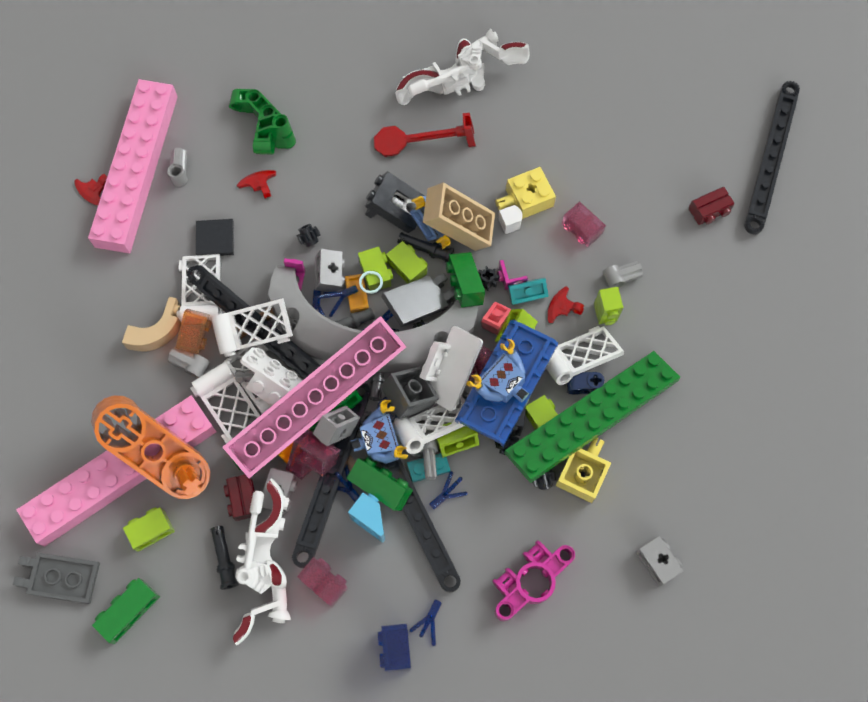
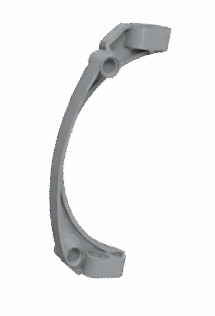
M276 265L269 285L268 300L270 302L284 298L293 334L289 338L305 353L327 361L362 332L361 330L338 324L315 310L302 295L298 287L296 268ZM456 300L451 308L437 319L420 327L394 332L406 348L377 372H399L419 366L422 368L433 342L446 343L453 326H457L470 334L473 333L479 306L461 308L459 300ZM275 304L272 306V310L276 317H278L281 312L279 304ZM282 324V333L287 334L285 325Z

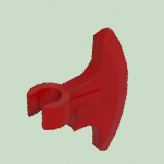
M264 170L250 174L243 178L237 184V187L241 189L248 186L254 191L261 190L265 199L271 197L267 180L276 176V171Z
M102 174L98 182L91 179L89 182L83 183L76 179L74 182L79 194L89 203L99 205L100 193L104 189L107 176Z
M567 286L558 291L549 305V323H554L559 315L568 316L570 311L578 315L583 313V304L579 302L574 303L567 299L569 292Z

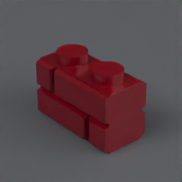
M721 187L692 200L688 208L698 225L703 223L707 225L715 221L716 217L720 215L721 217L729 215L732 212L731 209L734 206V201L729 196L725 187Z
M244 474L238 477L227 478V485H224V493L230 499V504L227 505L229 516H233L235 521L251 518L250 506L253 492H255L252 477L248 478Z

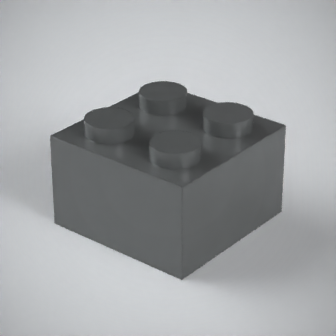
M421 366L391 373L381 385L387 399L391 400L389 403L392 407H395L394 412L398 419L427 411L439 399L431 383L420 378Z

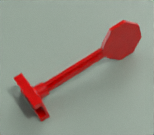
M470 112L463 113L462 126H456V128L406 135L405 132L396 126L383 127L374 136V148L384 157L397 156L406 147L407 143L453 136H465L468 147L476 146L473 135L475 132Z

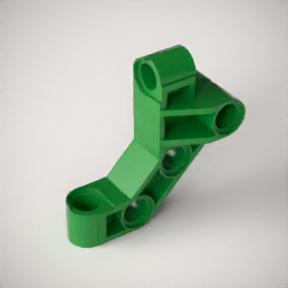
M234 89L232 91L229 108L239 112L254 113L258 118L253 140L254 153L273 155L275 148L288 149L296 144V138L287 116L281 114L260 91L256 89Z

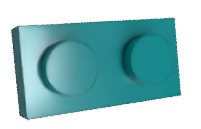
M546 278L508 285L512 305L549 297Z
M441 453L436 454L437 476L450 473L451 470L447 457L442 458ZM424 458L407 462L412 483L425 480Z

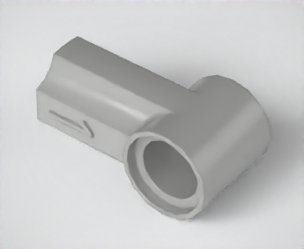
M182 148L171 150L170 166L167 169L169 178L176 187L184 186L188 181L186 175L188 153Z
M635 261L620 267L618 265L610 266L603 271V275L609 288H619L626 282L641 278L643 276V269L641 264Z
M177 346L171 350L168 358L170 363L184 369L188 374L197 379L203 375L210 363L201 355H193Z

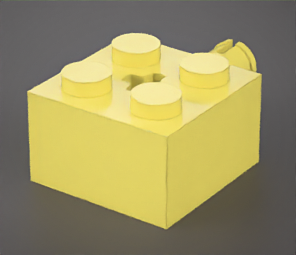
M541 167L507 179L506 191L508 195L496 199L495 203L498 210L512 205L517 206L522 211V219L554 207L556 195Z
M599 438L591 441L587 451L579 449L568 457L555 485L590 503L595 500L611 465V462L598 457L605 443L600 439L596 446ZM582 471L585 472V477H584V478L581 477V472H582Z

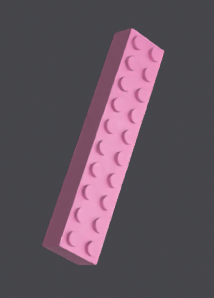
M138 79L88 239L95 248L131 253L178 97L174 86L171 84Z
M380 316L225 444L223 449L248 478L252 477L319 421L322 415L331 411L404 350L406 346Z
M192 395L155 419L193 448L216 433V430ZM156 443L149 444L145 448L144 454L148 456L156 455L160 451V445ZM107 450L16 510L35 542L45 547L147 478Z

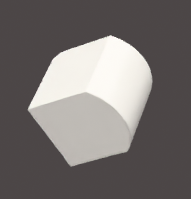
M515 205L499 210L498 220L505 234L519 230L521 227L522 211Z

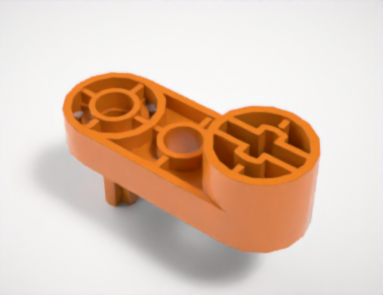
M113 395L104 398L96 405L92 412L91 423L97 441L103 448L173 497L190 499L198 496L205 490L210 481V469L205 458L196 449L139 408L133 400L125 396ZM107 413L109 416H111L119 423H121V421L123 420L125 427L129 429L131 433L126 431L118 424H116V426L114 427L112 420L105 414ZM134 413L137 414L136 425L130 419ZM100 422L107 428L103 434L99 431ZM156 443L160 445V451L156 455L148 456L144 454L145 448L149 444Z

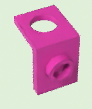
M284 258L285 267L296 268V276L299 278L298 287L301 291L306 271L303 261Z
M504 260L499 261L497 275H499V282H503L505 290H508V285L528 280L527 276L509 280Z

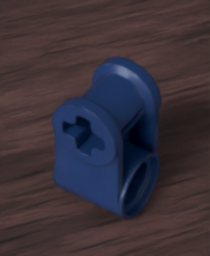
M582 372L575 375L567 383V393L572 395L590 394L594 389L604 385V376L599 372Z

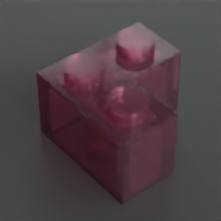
M307 430L294 441L286 470L301 480L312 470L323 477L336 464L340 449L332 444L326 446L319 441L313 432Z
M313 557L298 574L297 578L333 608L348 590V587L345 585L347 581L339 574L334 576L330 572L332 568L322 558L317 560Z

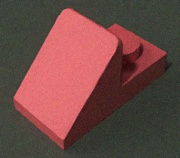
M494 302L482 318L481 327L498 335L511 309Z

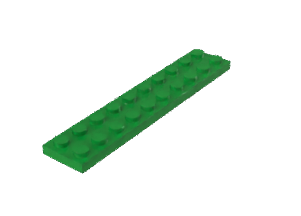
M653 351L606 382L602 387L597 388L506 449L505 455L529 483H532L679 381L680 376Z

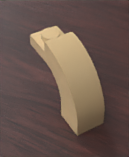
M173 297L168 298L163 316L155 325L147 328L128 325L122 344L129 350L151 351L169 343L179 332L182 325L177 317V311L181 307L178 300Z

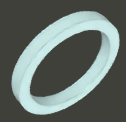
M367 271L359 279L361 290L368 294L377 293L383 285L381 275L375 271ZM368 274H374L379 277L380 285L377 289L369 291L362 286V279Z

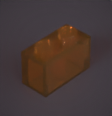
M186 309L183 314L175 348L199 354L201 349L204 350L207 344V339L204 338L206 331L209 332L212 323L209 320L210 314Z

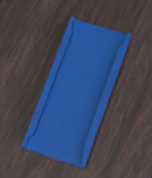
M510 320L480 377L503 353L507 355V351L502 350L500 344L503 343L508 348L509 342L507 339H511L515 343L514 349L521 358L526 372L525 383L522 388L529 395L523 402H520L514 396L506 403L503 401L495 402L485 400L473 387L455 419L456 423L459 422L500 443L503 447L558 347V342L555 339L516 320Z

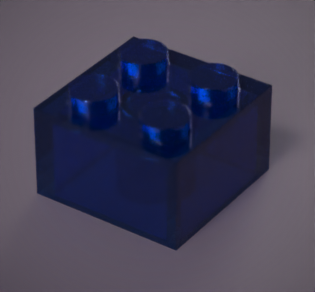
M407 624L381 626L382 631L378 632L379 646H383V654H379L380 667L385 668V672L411 670Z

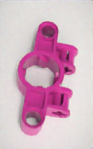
M537 540L528 552L522 553L528 564L524 565L517 575L507 567L505 573L497 580L494 579L492 581L493 584L505 597L495 608L496 617L500 621H508L527 603L539 604L546 601L554 592L556 585L555 577L575 559V551L571 546L563 545L551 554ZM561 551L569 553L570 559L568 561L561 559ZM528 569L541 570L542 575L549 579V590L543 592L540 598L528 596L529 593L524 588H521V575L525 576L529 572ZM503 605L509 607L510 615L502 616L499 613V608Z

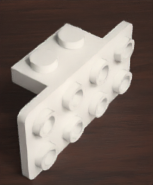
M457 326L451 328L446 343L433 342L420 374V378L430 381L439 397L436 403L448 411L456 410L483 345L482 339Z
M252 347L240 359L241 364L255 373L246 389L271 406L303 381L294 371L283 367L278 360L270 358L260 348Z

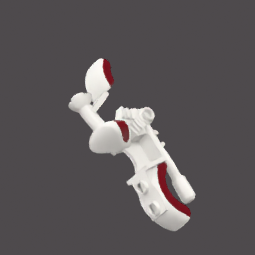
M491 28L485 36L472 44L469 40L463 38L457 45L456 63L452 67L440 70L436 62L432 63L433 66L416 70L403 76L395 91L397 101L401 105H407L416 94L424 91H432L444 95L455 91L460 96L462 95L461 89H467V92L471 91L469 83L472 84L476 91H481L485 86L484 63L481 61L482 50L499 60L502 59L507 65L525 64L530 56L529 45L524 42H510L501 45L499 48L496 43L499 42L497 33L493 32Z
M272 478L266 486L273 500V508L270 516L258 525H256L257 516L262 510L264 493L261 491L253 492L250 506L251 519L249 531L245 534L246 543H241L238 547L245 550V555H237L236 558L238 562L244 563V565L237 569L235 578L240 584H246L260 594L271 586L273 601L251 609V612L243 615L241 624L235 630L233 636L236 646L247 638L254 625L255 615L272 609L268 617L273 618V622L285 623V620H291L290 614L287 611L286 575L280 565L272 561L270 556L271 544L278 538L279 530L283 531L285 518L281 517L283 510H287L289 498L285 497L280 486Z

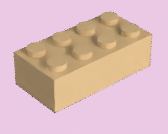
M444 182L427 189L423 223L474 251L491 246L495 212Z

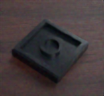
M233 219L196 221V255H234Z

